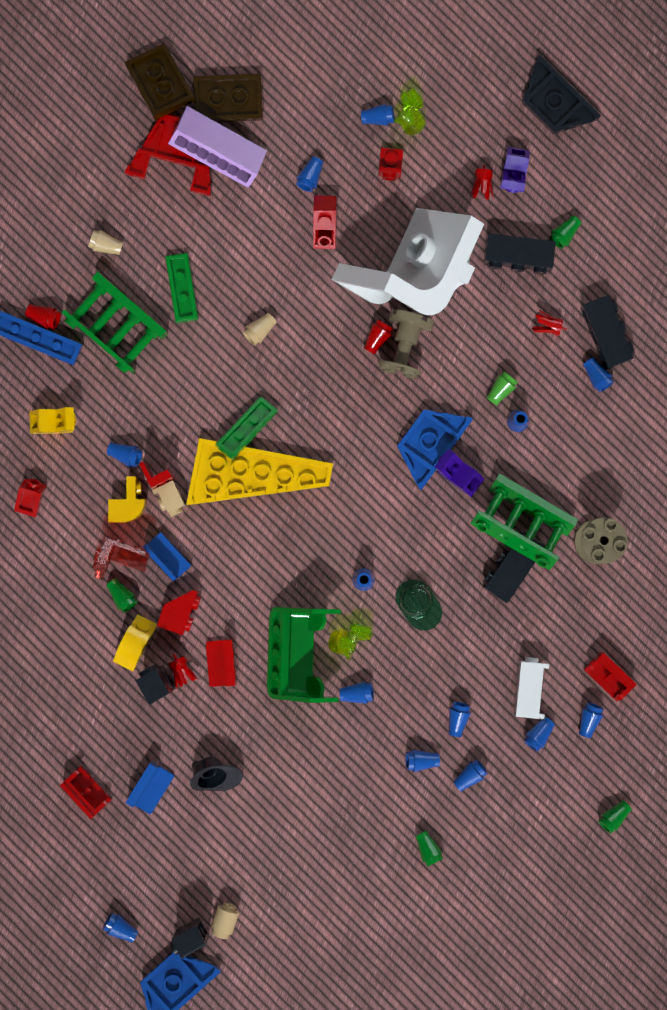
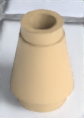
M93 230L88 247L96 252L119 255L123 242L102 230Z
M267 313L245 326L246 329L243 331V335L252 345L261 344L277 322L271 314Z

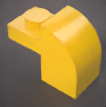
M74 407L29 411L30 434L72 433L75 430L76 415L74 414Z
M126 476L127 499H108L109 523H129L135 521L144 513L147 500L138 499V495H142V482H138V477Z
M137 614L131 626L128 627L116 651L113 662L134 671L143 656L146 645L157 628V624Z

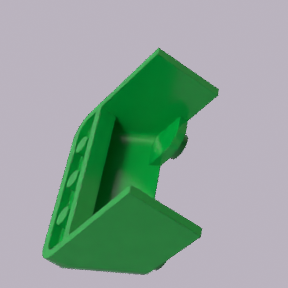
M274 607L271 610L268 633L267 692L272 699L306 703L338 702V697L324 696L322 680L319 677H313L314 631H321L325 627L327 621L326 614H341V609Z

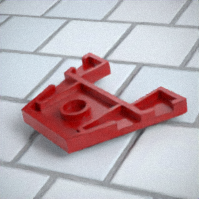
M167 114L159 118L148 134L146 141L137 151L130 165L125 169V175L145 180L152 157L195 168L190 191L211 196L210 167L168 144L180 117Z

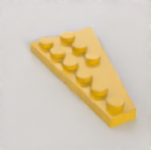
M199 438L186 505L328 487L333 463L245 447L232 461L216 447L217 441Z

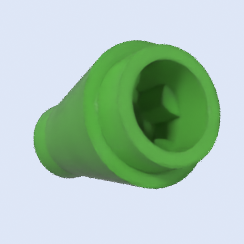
M505 371L501 375L498 374L486 398L497 406L499 402L516 389L515 386L518 381Z

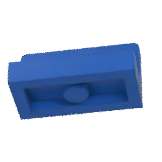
M162 532L142 547L172 581H176L192 566Z
M151 761L125 803L131 807L137 806L146 813L151 814L173 780L174 775Z

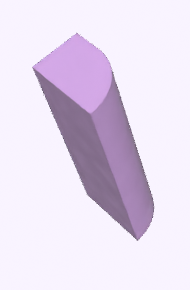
M188 106L183 112L168 143L248 188L257 176L267 152L262 147Z

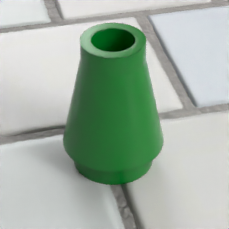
M571 215L569 219L551 231L549 239L556 241L555 246L560 249L569 246L576 231L582 224L576 216Z
M117 578L111 580L106 585L117 609H121L123 613L129 611L138 603L135 599L136 595L119 582Z
M622 800L619 804L602 813L598 822L609 834L614 831L617 832L632 809Z
M428 831L415 836L422 862H425L427 867L444 859L441 854L443 853L442 850L431 838Z

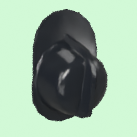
M207 757L192 763L193 777L190 780V786L196 791H227L240 784L243 774L237 767L223 765L219 759Z

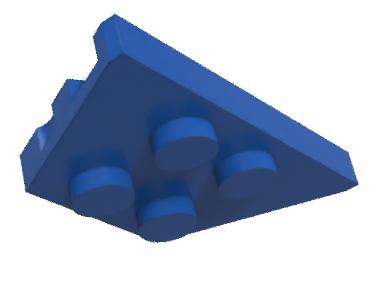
M423 410L398 444L397 448L420 490L423 489L436 471L434 466L438 463V459L447 449L451 450L472 422L473 419L471 417Z
M172 952L140 981L147 1010H179L221 973L222 970L215 965L190 955L181 958L179 954L175 955Z

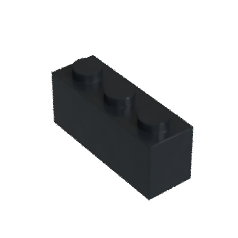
M488 233L483 264L488 265L490 269L499 270L502 267H511V271L524 272V269L533 270L535 274L545 275L553 269L556 241Z
M609 295L582 305L580 308L603 367L608 370L631 361L634 358L635 350L631 341L627 342L624 334L626 333V327L623 321H619L616 312H618L615 300H611Z
M524 531L520 532L521 535L525 536L526 533ZM533 539V542L545 548V546L542 543H540L536 539ZM512 548L507 553L502 552L495 562L498 564L494 572L490 570L483 580L485 583L483 588L504 603L510 601L535 564L533 560Z
M154 664L138 673L140 678L135 680L149 705L175 690L163 666L157 668Z

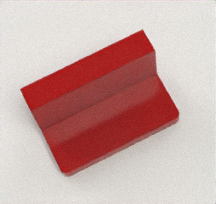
M143 461L139 463L152 489L176 480L168 469L153 476L147 463Z
M233 639L207 641L206 655L209 686H236Z

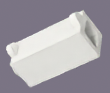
M525 657V661H519L514 716L535 719H544L545 714L539 713L543 671L544 668L549 669L550 664L539 663V658Z

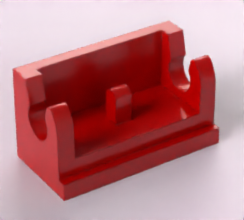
M600 652L583 669L615 701H621L637 685L604 652Z
M82 766L60 784V787L90 819L112 800Z

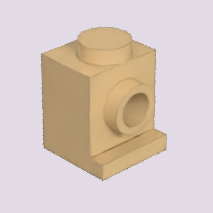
M172 480L152 490L154 495H160L157 501L162 511L167 510L170 517L183 512L182 508L186 504L175 481Z

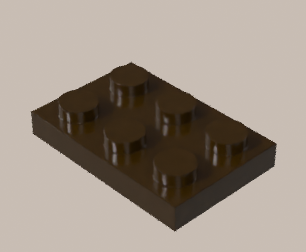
M165 43L124 62L154 120L195 101L192 91Z
M261 73L193 76L195 111L215 122L263 120Z

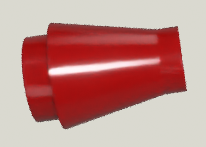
M29 304L25 312L26 317L31 318L48 330L51 328L56 329L61 320V313L56 308Z
M377 319L376 323L372 324L363 348L376 354L377 350L392 335L391 331L393 328Z

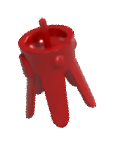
M485 164L483 169L475 170V182L471 195L473 198H476L481 185V193L488 200L490 190L494 197L491 183L493 171L485 169Z
M540 309L539 311L546 316L535 315L539 323L548 327L535 326L532 328L533 332L551 333L559 336L561 329L567 330V328L562 327L563 319L554 318Z
M173 653L175 660L168 663L173 671L177 689L178 685L182 687L183 683L187 684L188 678L191 681H195L198 678L187 665L185 656L177 659Z

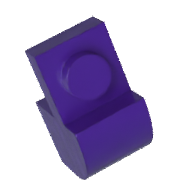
M507 147L500 183L501 189L511 193L524 192L530 150Z
M449 449L438 459V463L434 466L442 477L470 497L485 480L475 469L464 463Z

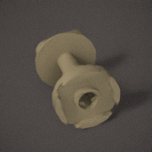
M391 310L389 320L399 325L395 340L399 343L394 362L378 360V367L382 368V371L395 374L396 371H399L407 378L417 379L421 371L407 366L412 345H417L420 330L432 331L434 320L427 318L426 322L422 320L423 315L404 310H397L396 312Z
M603 517L586 521L580 525L574 537L575 551L581 559L592 564L614 562L627 550L628 539L626 531L620 523L612 518Z

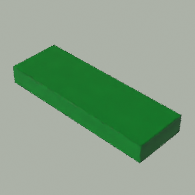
M188 253L165 256L175 322L178 324L198 320Z
M260 396L216 443V447L233 461L278 413V410Z

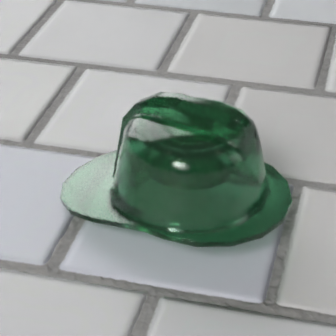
M417 579L408 580L398 587L396 603L414 628L428 631L440 623L442 618L441 605L424 582Z

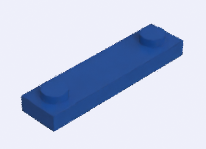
M0 311V336L75 366L83 347L82 344Z

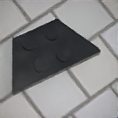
M541 55L537 57L522 104L553 135L599 120L601 115Z

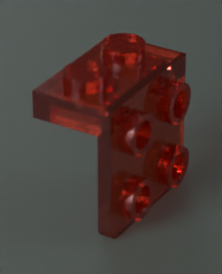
M106 538L102 549L97 548L93 558L92 568L95 569L94 577L103 580L110 561L145 572L149 553L142 547L128 546L120 539Z

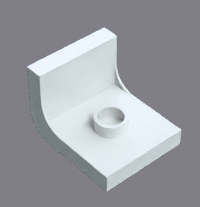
M416 208L392 263L386 272L339 263L331 280L374 304L386 303L394 297L421 314H437L447 306L454 291L460 285L468 284L475 269L469 263L470 255L484 223L471 215Z

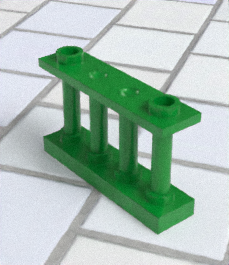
M97 272L92 277V280L96 283L93 286L95 289L71 315L65 309L62 311V314L66 317L64 322L72 329L78 327L118 361L115 366L123 373L129 371L131 374H134L135 370L130 364L152 339L159 337L163 340L168 333ZM108 293L113 298L111 305L88 330L79 320L101 295ZM124 307L130 312L129 318L105 345L96 335L117 310H121ZM141 322L147 327L146 333L123 359L113 352V349L135 324L138 325Z
M499 473L488 490L495 495L486 512L484 513L479 510L470 524L479 531L487 533L533 560L540 567L550 570L559 559L552 552L561 535L568 536L578 519ZM503 499L514 505L505 525L493 518ZM522 511L534 517L525 536L513 530ZM542 522L554 529L545 548L533 542Z

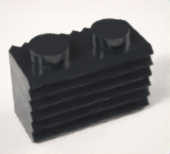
M196 917V920L184 924L183 927L180 926V929L176 928L172 942H170L175 955L179 954L181 958H184L206 946L209 934L200 918Z

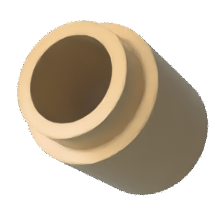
M224 902L223 905L217 906L211 924L212 935L221 939H228L229 935L233 934L239 916L235 905Z

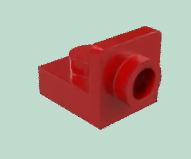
M381 148L378 176L383 177V180L395 181L396 178H401L403 150Z
M25 479L19 487L14 511L36 518L42 495L47 485L42 484L36 479Z

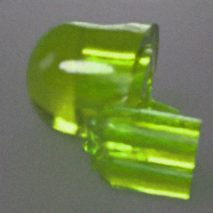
M412 87L399 95L404 109L393 119L395 123L400 124L403 132L409 136L420 133L426 124L425 118L419 110L423 107V99L415 88Z
M355 623L350 626L352 631L334 630L328 639L329 650L334 654L344 655L347 660H351L357 641L372 639L373 631L371 627Z

